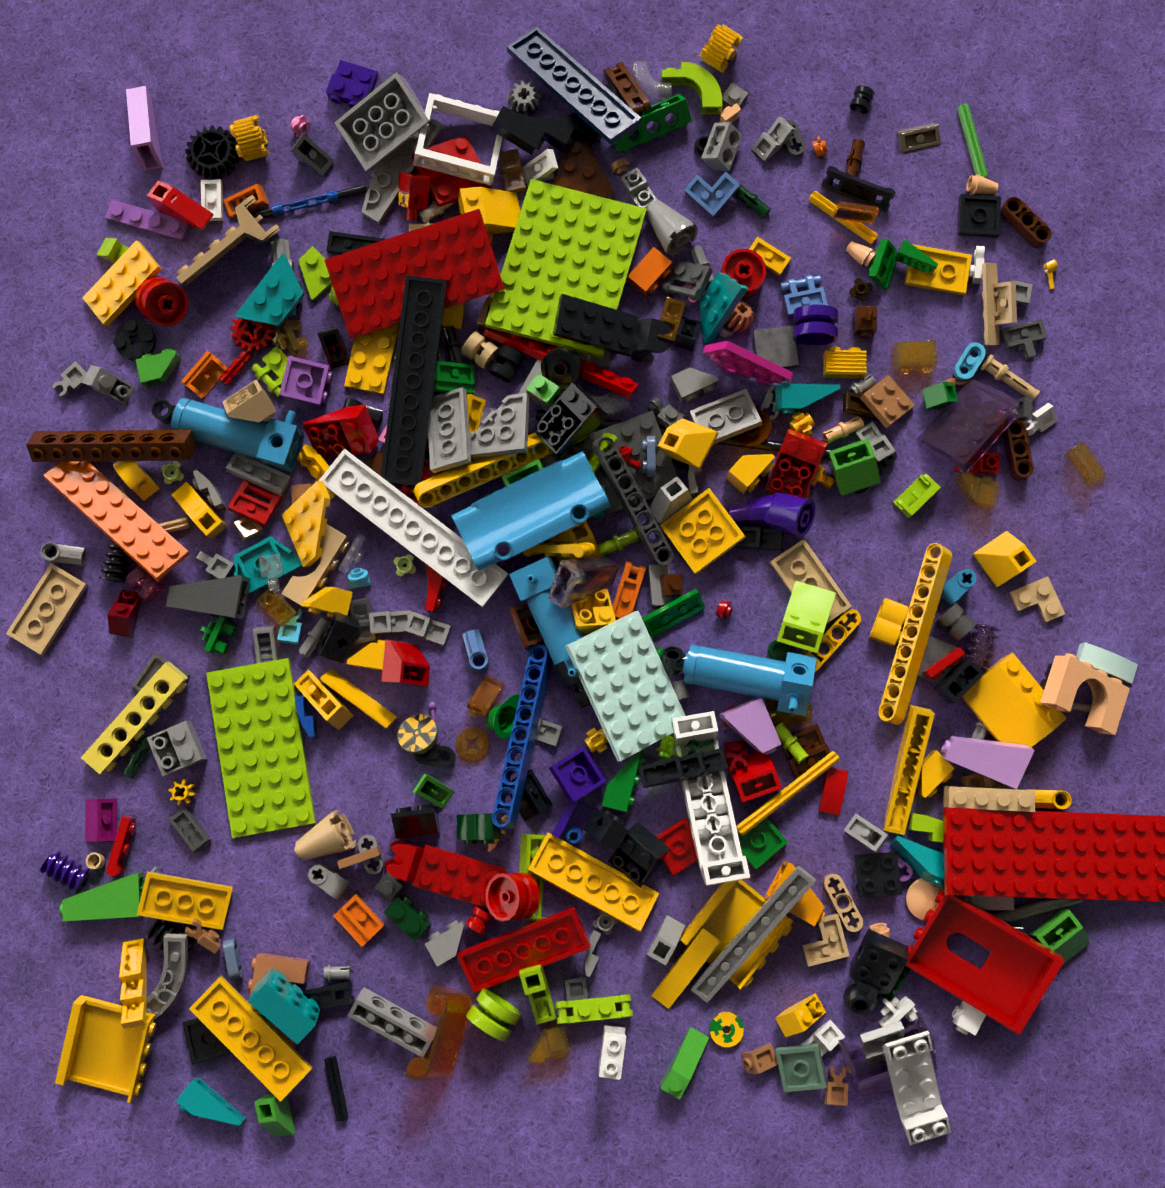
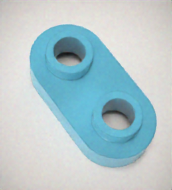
M974 342L965 348L953 369L954 376L958 380L967 381L975 374L986 354L983 345ZM971 351L976 352L977 357H972ZM965 368L967 374H962L960 369Z

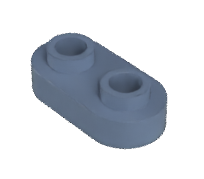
M646 436V440H642V452L646 453V461H643V473H647V477H655V436Z

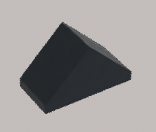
M682 317L675 336L674 346L693 351L701 322Z
M334 327L318 332L317 334L330 368L334 369L349 364L346 348L338 328Z

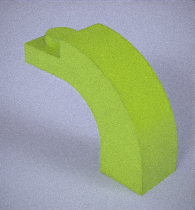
M681 62L680 69L667 68L661 70V85H685L698 93L701 100V115L721 114V89L717 80L708 70L690 62Z
M539 964L519 970L524 993L529 997L536 1025L557 1019L550 988L542 965Z

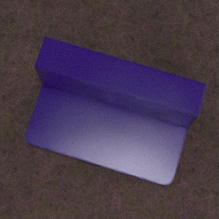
M579 800L572 804L569 801L552 835L568 842L565 836L567 830L576 827L582 832L593 808ZM572 832L570 838L572 840L577 839V833Z

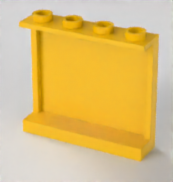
M743 880L721 883L682 933L680 941L688 946L703 927L720 940L706 960L711 964L767 900ZM785 916L729 980L740 990L743 986L747 987L753 980L751 975L755 970H760L767 961L765 957L768 953H773L780 944L778 940L782 935L787 936L791 931L793 921Z
M80 995L72 1005L55 1084L63 1086L68 1080L128 1095L127 1103H131L135 1096H139L143 1083H140V1079L145 1074L147 1063L144 1062L152 1047V1043H149L150 1036H153L156 1029V1023H154L156 1014L146 1012L145 1025L124 1029L121 1025L122 1005Z

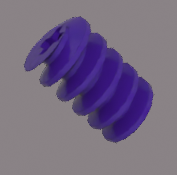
M61 851L50 855L41 866L40 872H46L48 877L53 876L54 881H60L62 886L67 885L69 890L75 889V894L80 893L88 881L90 869L86 868L82 872L83 865L79 864L77 867H74V859L67 863V855L60 859Z

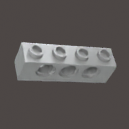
M365 987L361 990L347 1015L422 1058L438 1030L432 1024Z

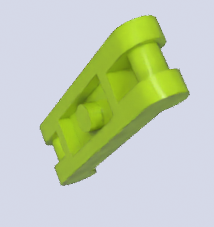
M631 994L555 1002V1008L558 1009L559 1016L557 1017V1025L633 1017V1010H630ZM616 1003H621L622 1011H616ZM572 1008L573 1016H567L566 1009Z

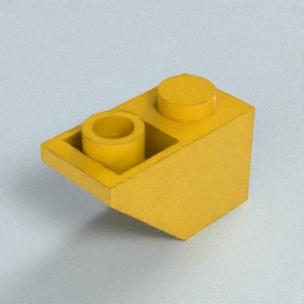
M325 587L303 601L301 606L309 608L308 612L314 614H321V611L326 612L327 617L330 618L333 617L335 611L348 616L353 592L336 587Z
M932 750L923 759L918 779V795L921 798L932 797L938 790L936 787L941 782H947L953 775L951 772L955 768L937 750Z
M815 993L785 1009L775 1019L784 1036L788 1037L804 1032L824 1015L826 1011Z

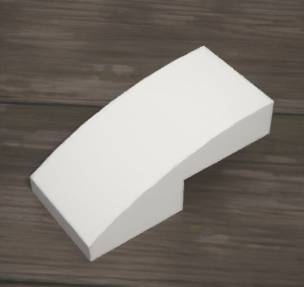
M829 1020L801 1045L819 1043L821 1056H823L827 1051H831L845 1036Z

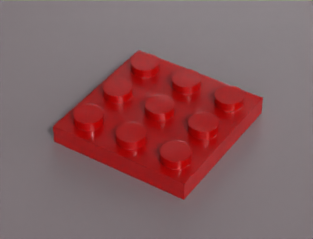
M466 135L426 148L427 150L481 164ZM415 152L412 153V159H413V161H414ZM416 166L420 174L431 177L429 192L438 208L458 201L460 189L473 187L492 188L490 185Z

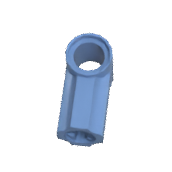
M470 630L463 633L462 637L471 667L478 672L486 670L489 666V659L480 630ZM480 656L485 658L482 666L474 665L475 658Z

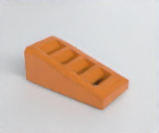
M255 184L224 199L223 202L229 218L237 217L236 211H232L234 208L231 202L235 201L236 206L240 204L239 199L244 201L251 195L255 197L256 202L247 209L249 212L268 206L269 202L263 186Z

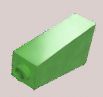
M144 872L135 873L63 899L60 905V915L63 917V921L140 917L137 915V910L144 885Z

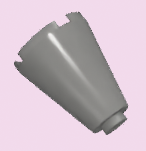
M660 200L652 201L647 205L646 216L667 254L669 253L670 256L679 254L687 248L683 245L690 240L693 242L696 239L698 227L695 223Z

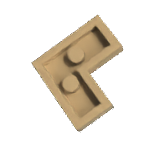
M1048 576L1009 592L1017 611L1037 604L1044 622L1065 614Z
M837 913L824 916L822 921L818 923L822 940L802 945L808 967L849 956L840 918Z

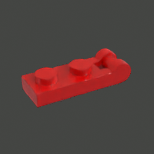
M122 816L106 868L109 876L121 875L125 870L122 863L124 856L129 854L131 848L128 842L130 836H133L136 831L137 824L134 823L136 818L130 816Z

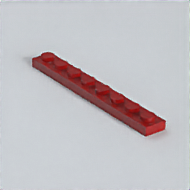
M485 328L484 331L485 337L541 361L548 352L557 348L540 341L491 328ZM580 359L582 379L629 399L636 393L639 384L632 379L617 375L612 370L596 366L593 362ZM563 364L557 366L559 369L566 370Z

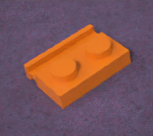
M355 894L333 915L361 947L385 926V923L358 894Z

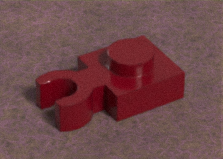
M744 740L723 743L728 764L731 763L733 774H736L737 767H743L744 772H747L748 753Z

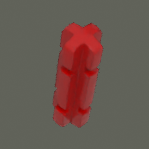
M246 350L242 351L238 355L239 358H236L226 369L227 372L220 376V381L225 385H229L233 381L232 378L236 377L245 367V363L251 360L252 355Z

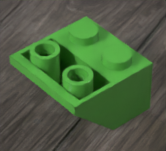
M868 438L828 452L827 462L841 496L881 483L876 457Z
M1061 908L1029 933L1034 940L1063 956L1064 963L1090 943L1083 926L1070 910Z

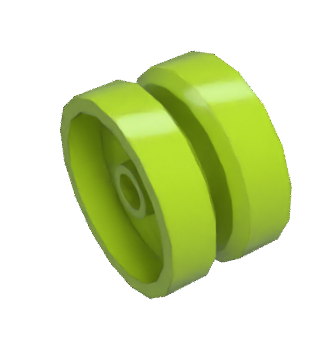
M482 989L477 996L480 1006L472 1005L466 1017L488 1035L504 1042L511 1033L508 1024H517L522 1014L517 1008L497 994L487 989Z

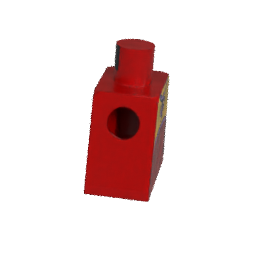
M398 172V204L406 208V220L418 221V209H427L431 177L419 173Z

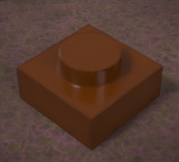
M664 574L660 576L662 596L684 595L682 574Z

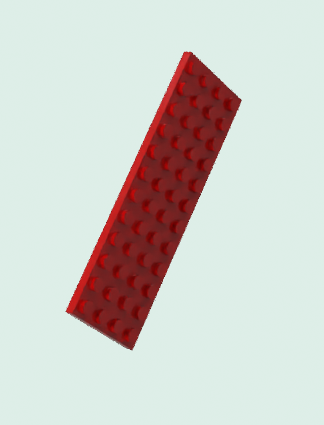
M943 808L945 895L1165 902V816Z

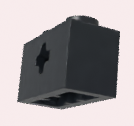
M335 611L318 646L320 656L344 663L346 657H350L354 640H358L361 634L358 619Z
M970 658L962 659L934 689L947 703H957L985 673Z
M598 808L595 809L583 827L584 831L614 852L629 832L623 826L624 821L607 809L602 812Z

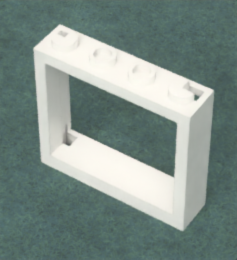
M429 93L425 109L428 120H430L432 110L490 126L493 125L500 112ZM428 124L420 130L413 165L492 186L503 137L497 134L490 166L423 149Z

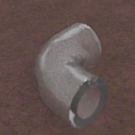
M636 61L630 65L631 75L649 100L661 102L672 97L671 82L655 80L650 73L648 62Z

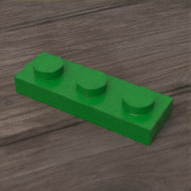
M694 589L644 616L642 620L652 638L705 609V605L699 592Z

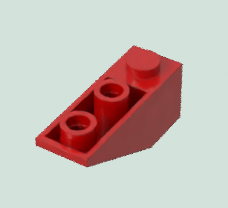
M159 180L146 195L157 211L200 230H203L213 217L212 212L173 186Z

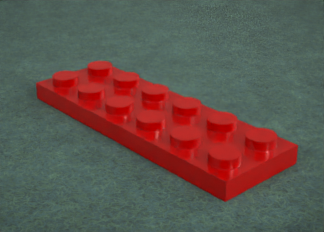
M572 907L459 951L457 958L473 993L520 976L519 970L539 964L543 967L590 949L591 943L575 907Z

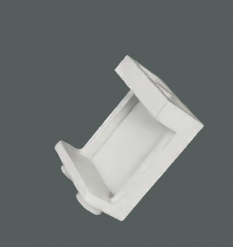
M604 1024L599 1060V1077L621 1079L626 1044L625 1027Z

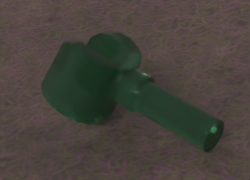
M694 739L690 740L684 746V748L690 747L692 749L687 755L696 753L704 746L714 744V739L702 742Z

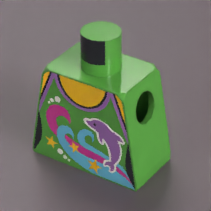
M540 374L526 388L530 400L546 411L554 404L553 399L555 398L557 401L563 394L562 389Z

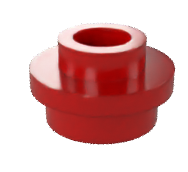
M723 600L720 602L716 610V616L723 621L731 616L733 611L731 602Z

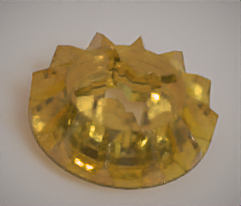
M466 728L459 733L456 739V750L462 758L469 761L481 759L489 749V739L485 732L479 728ZM479 737L476 745L480 750L471 748L466 751L469 744L465 738L474 740Z

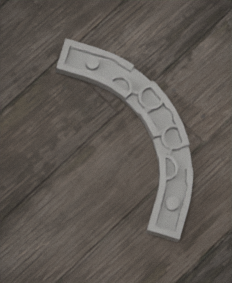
M165 934L163 937V971L158 985L147 996L146 1012L156 1014L155 1019L170 1006L183 984L188 963V934Z

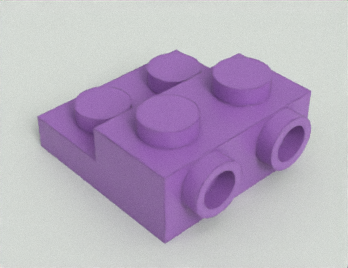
M288 356L279 396L320 408L321 403L325 404L328 392L324 391L325 384H330L332 372H328L329 365Z

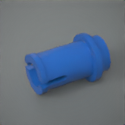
M572 827L566 832V840L571 844H577L582 839V832L578 828ZM576 832L578 838L572 840L570 834Z

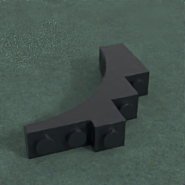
M609 82L606 85V87L611 92L615 88V86L610 84ZM503 106L490 128L494 133L531 155L535 149L540 150L544 141L562 151L565 145L570 146L574 137L587 142L590 147L594 142L598 143L601 139V136L576 113L556 118H537L517 113Z

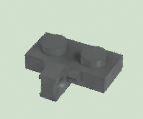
M1042 319L1001 330L1006 349L1017 347L1018 351H1023L1025 361L1034 359L1036 356L1034 348L1037 347V342L1048 338Z

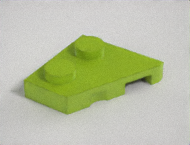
M312 246L298 261L310 298L314 302L332 285L324 261L325 258Z

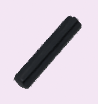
M330 1056L324 1061L336 1121L341 1122L348 1119V1112L337 1057Z

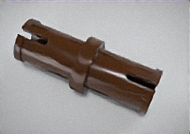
M853 139L851 152L846 160L848 163L845 173L857 177L859 166L863 161L864 140Z

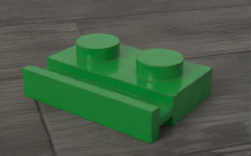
M881 239L876 249L874 262L869 270V277L877 285H880L879 288L888 289L897 263L895 257L898 251H896V248L889 239Z
M438 361L434 392L446 393L463 387L467 394L473 395L475 393V390H473V385L475 384L474 365Z

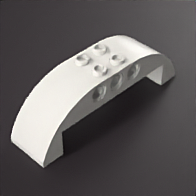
M714 711L672 718L677 756L683 757L700 751L705 753L719 749L717 740L718 727ZM724 771L681 781L695 851L705 885L710 886L749 879L750 874L746 856H742Z

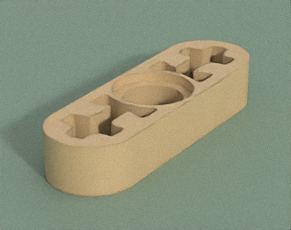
M828 874L823 880V886L839 918L847 930L851 932L859 931L863 926V919L848 889L839 875ZM829 879H838L836 886L839 891L843 889L844 893H838L833 898L832 894L836 893L833 887H828ZM842 896H845L849 901L848 906L844 909L839 908L837 905V900ZM853 908L854 912H850L854 919L858 918L857 926H848L847 923L850 922L847 914L843 917L842 913H846Z

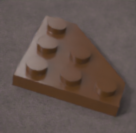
M574 138L570 146L565 147L553 185L612 199L614 190L589 144Z

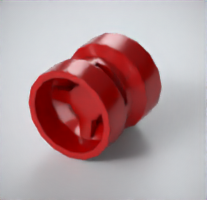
M476 905L473 909L474 916L468 918L465 925L483 935L487 929L486 922H490L493 916L490 912L487 913L480 906Z

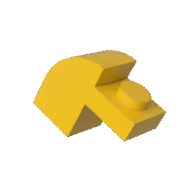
M117 461L113 464L114 469L122 480L143 501L160 489L138 461Z

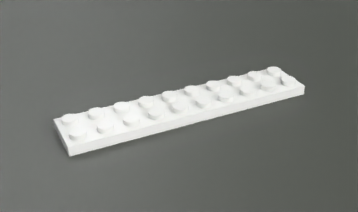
M346 449L340 453L319 479V481L324 482L325 487L481 607L485 606L508 576V573L496 564L479 572L461 537Z

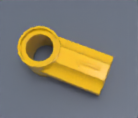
M1035 790V808L1067 809L1071 805V796L1066 791ZM1058 794L1063 798L1061 805H1057L1055 801Z

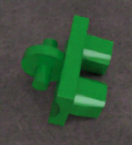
M219 616L216 623L210 621L207 628L201 626L199 630L205 632L202 640L207 642L204 650L213 654L216 652L225 655L229 644L220 641L224 633L233 637L238 627L222 616Z

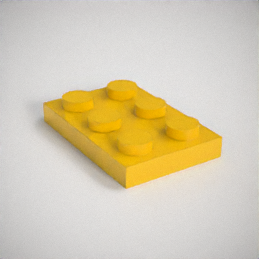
M914 245L937 262L938 266L933 274H928L907 265L904 285L962 296L966 294L972 255Z

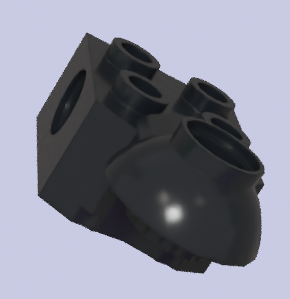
M871 929L867 930L850 964V976L855 983L848 986L843 995L844 1003L850 1011L857 1015H866L877 1007L879 1002L878 994H888L892 991L908 962L907 945Z

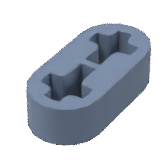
M236 938L224 940L223 950L228 976L231 981L243 978V970Z

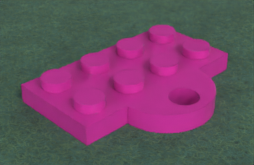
M730 341L705 345L703 354L710 356L709 359L715 361L718 368L740 376L756 378L763 385H770V383L781 384L783 381H790L793 372Z

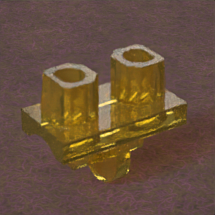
M287 317L280 329L274 331L276 337L272 339L273 345H280L281 350L288 348L292 357H297L299 352L306 350L309 346L305 336L295 337L294 333L301 332L302 330L299 319L289 320Z

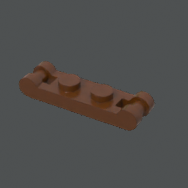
M623 62L617 63L613 68L608 67L603 70L607 81L615 86L614 89L622 101L637 115L643 111L648 112L652 110L650 101Z

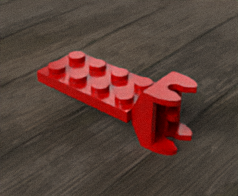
M401 840L390 844L393 852L396 854L394 860L384 862L386 870L391 876L413 882L412 886L486 908L485 895L490 880L495 875L505 873L506 868L425 844L423 848Z

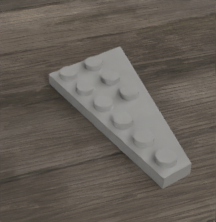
M431 117L423 149L431 147L443 129V124ZM420 130L374 166V170H372L369 189H367L361 212L363 216L380 225L398 197V172L414 173L417 169L413 165L412 153L416 151Z

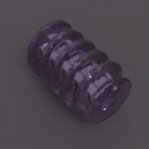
M976 624L974 629L978 632H972L971 635L974 639L969 640V644L972 647L966 649V652L970 655H965L963 659L970 658L981 670H988L989 668L983 664L991 663V660L986 656L994 654L989 650V647H996L992 639H999V637L994 632H1001V630L987 624Z

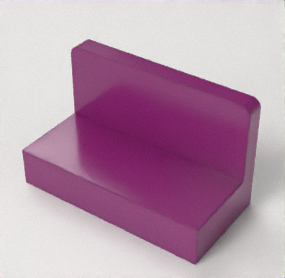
M117 798L86 799L85 841H115L117 835Z

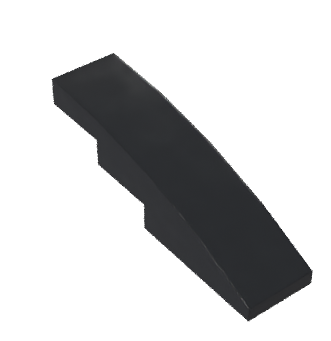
M738 525L746 538L733 548L782 551L784 532L776 529Z
M722 747L705 753L700 751L683 757H671L640 766L638 769L643 788L729 770L725 750Z

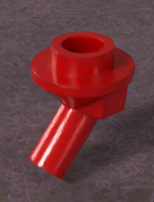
M627 445L619 447L618 450L626 465L639 470L641 462L630 458L633 449L631 447L628 448Z

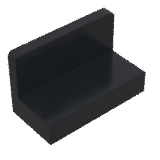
M532 769L528 770L519 813L524 821L529 820L553 805Z

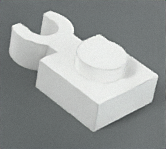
M976 246V250H974V264L970 265L969 270L972 284L980 285L982 281L981 271L982 264L984 263L985 246Z

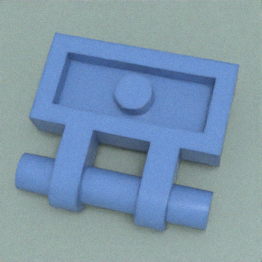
M809 275L805 276V279L800 280L790 279L780 284L781 291L789 290L790 294L783 296L787 317L793 316L794 309L801 306L814 304L828 305L824 288L815 289V284L821 283L820 275L814 277ZM807 286L808 290L801 292L797 291V288Z

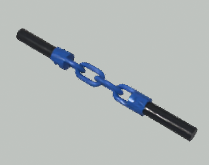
M364 184L340 191L333 190L327 192V194L305 198L292 203L272 205L271 208L250 212L254 219L259 215L263 218L273 215L275 217L293 210L316 206L326 202L332 203L342 198L366 193L367 186ZM316 199L317 201L315 203L308 204V201ZM303 203V205L295 207V204ZM289 206L290 209L284 210V207Z

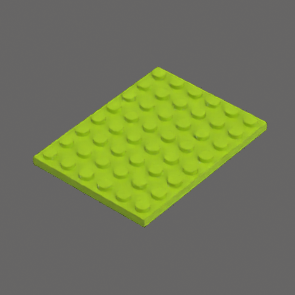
M531 179L501 272L505 290L494 294L485 327L603 358L606 350L553 335L559 297L561 294H565L618 310L647 209Z

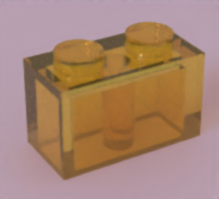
M936 340L896 342L891 348L894 371H899L900 374H908L912 370H920L921 373L930 372L938 364Z

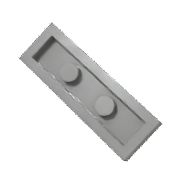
M234 453L226 466L227 472L282 496L291 481V476L238 453Z

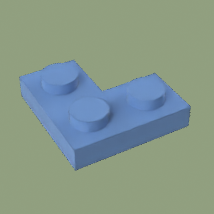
M724 172L713 187L697 174L684 191L715 217L741 185L727 172Z

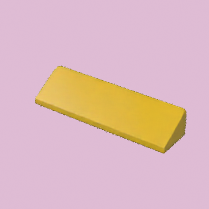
M330 669L321 676L320 679L323 683L384 728H390L397 719L396 715L333 669Z

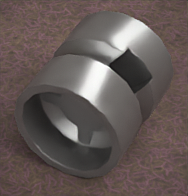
M955 602L937 618L936 622L943 629L948 628V634L957 642L973 629L976 622L969 615L964 616V610Z

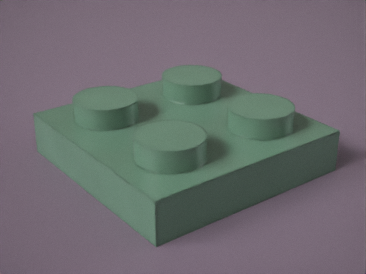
M819 1043L776 1048L784 1092L827 1088Z

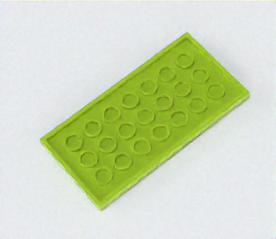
M290 658L207 672L232 838L316 823L301 724L295 705L294 696H296Z

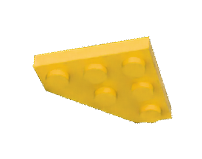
M316 481L282 514L303 567H310L322 556L323 548L320 547L321 536H325L327 519L324 517L326 507L330 506L331 500L323 481Z

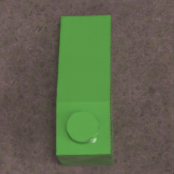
M692 1027L689 1028L660 1083L662 1090L679 1100L681 1099L708 1042V1036Z

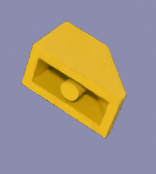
M377 640V643L371 642L347 660V664L382 670L385 641Z

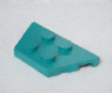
M283 253L280 255L235 314L237 318L281 327L305 295L286 255Z
M717 273L699 301L704 344H711L748 290L747 286L738 284L737 280L730 278L725 273Z
M271 536L234 555V576L251 578L248 596L303 567L297 554Z

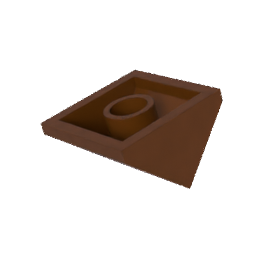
M528 604L511 607L509 610L525 650L544 643Z

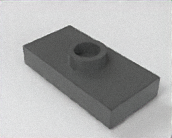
M186 806L168 819L193 853L211 840L210 836Z

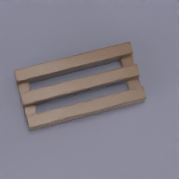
M378 846L341 859L337 862L338 867L342 869L383 854L382 849Z

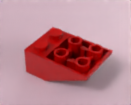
M366 405L346 407L302 424L313 449L322 458L337 457L344 449L352 455L371 453L379 441Z
M789 428L765 490L806 498L828 443Z

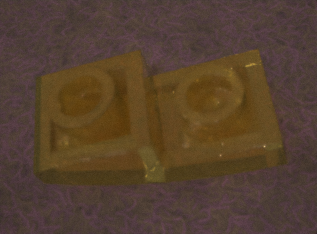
M272 586L256 600L281 627H284L297 614L295 609Z

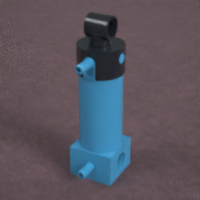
M545 557L509 575L520 600L526 601L554 663L555 671L563 689L572 685L575 686L574 691L581 707L584 708L591 705V702L565 647L584 637V634L575 627L570 602L562 587L566 583L555 558Z

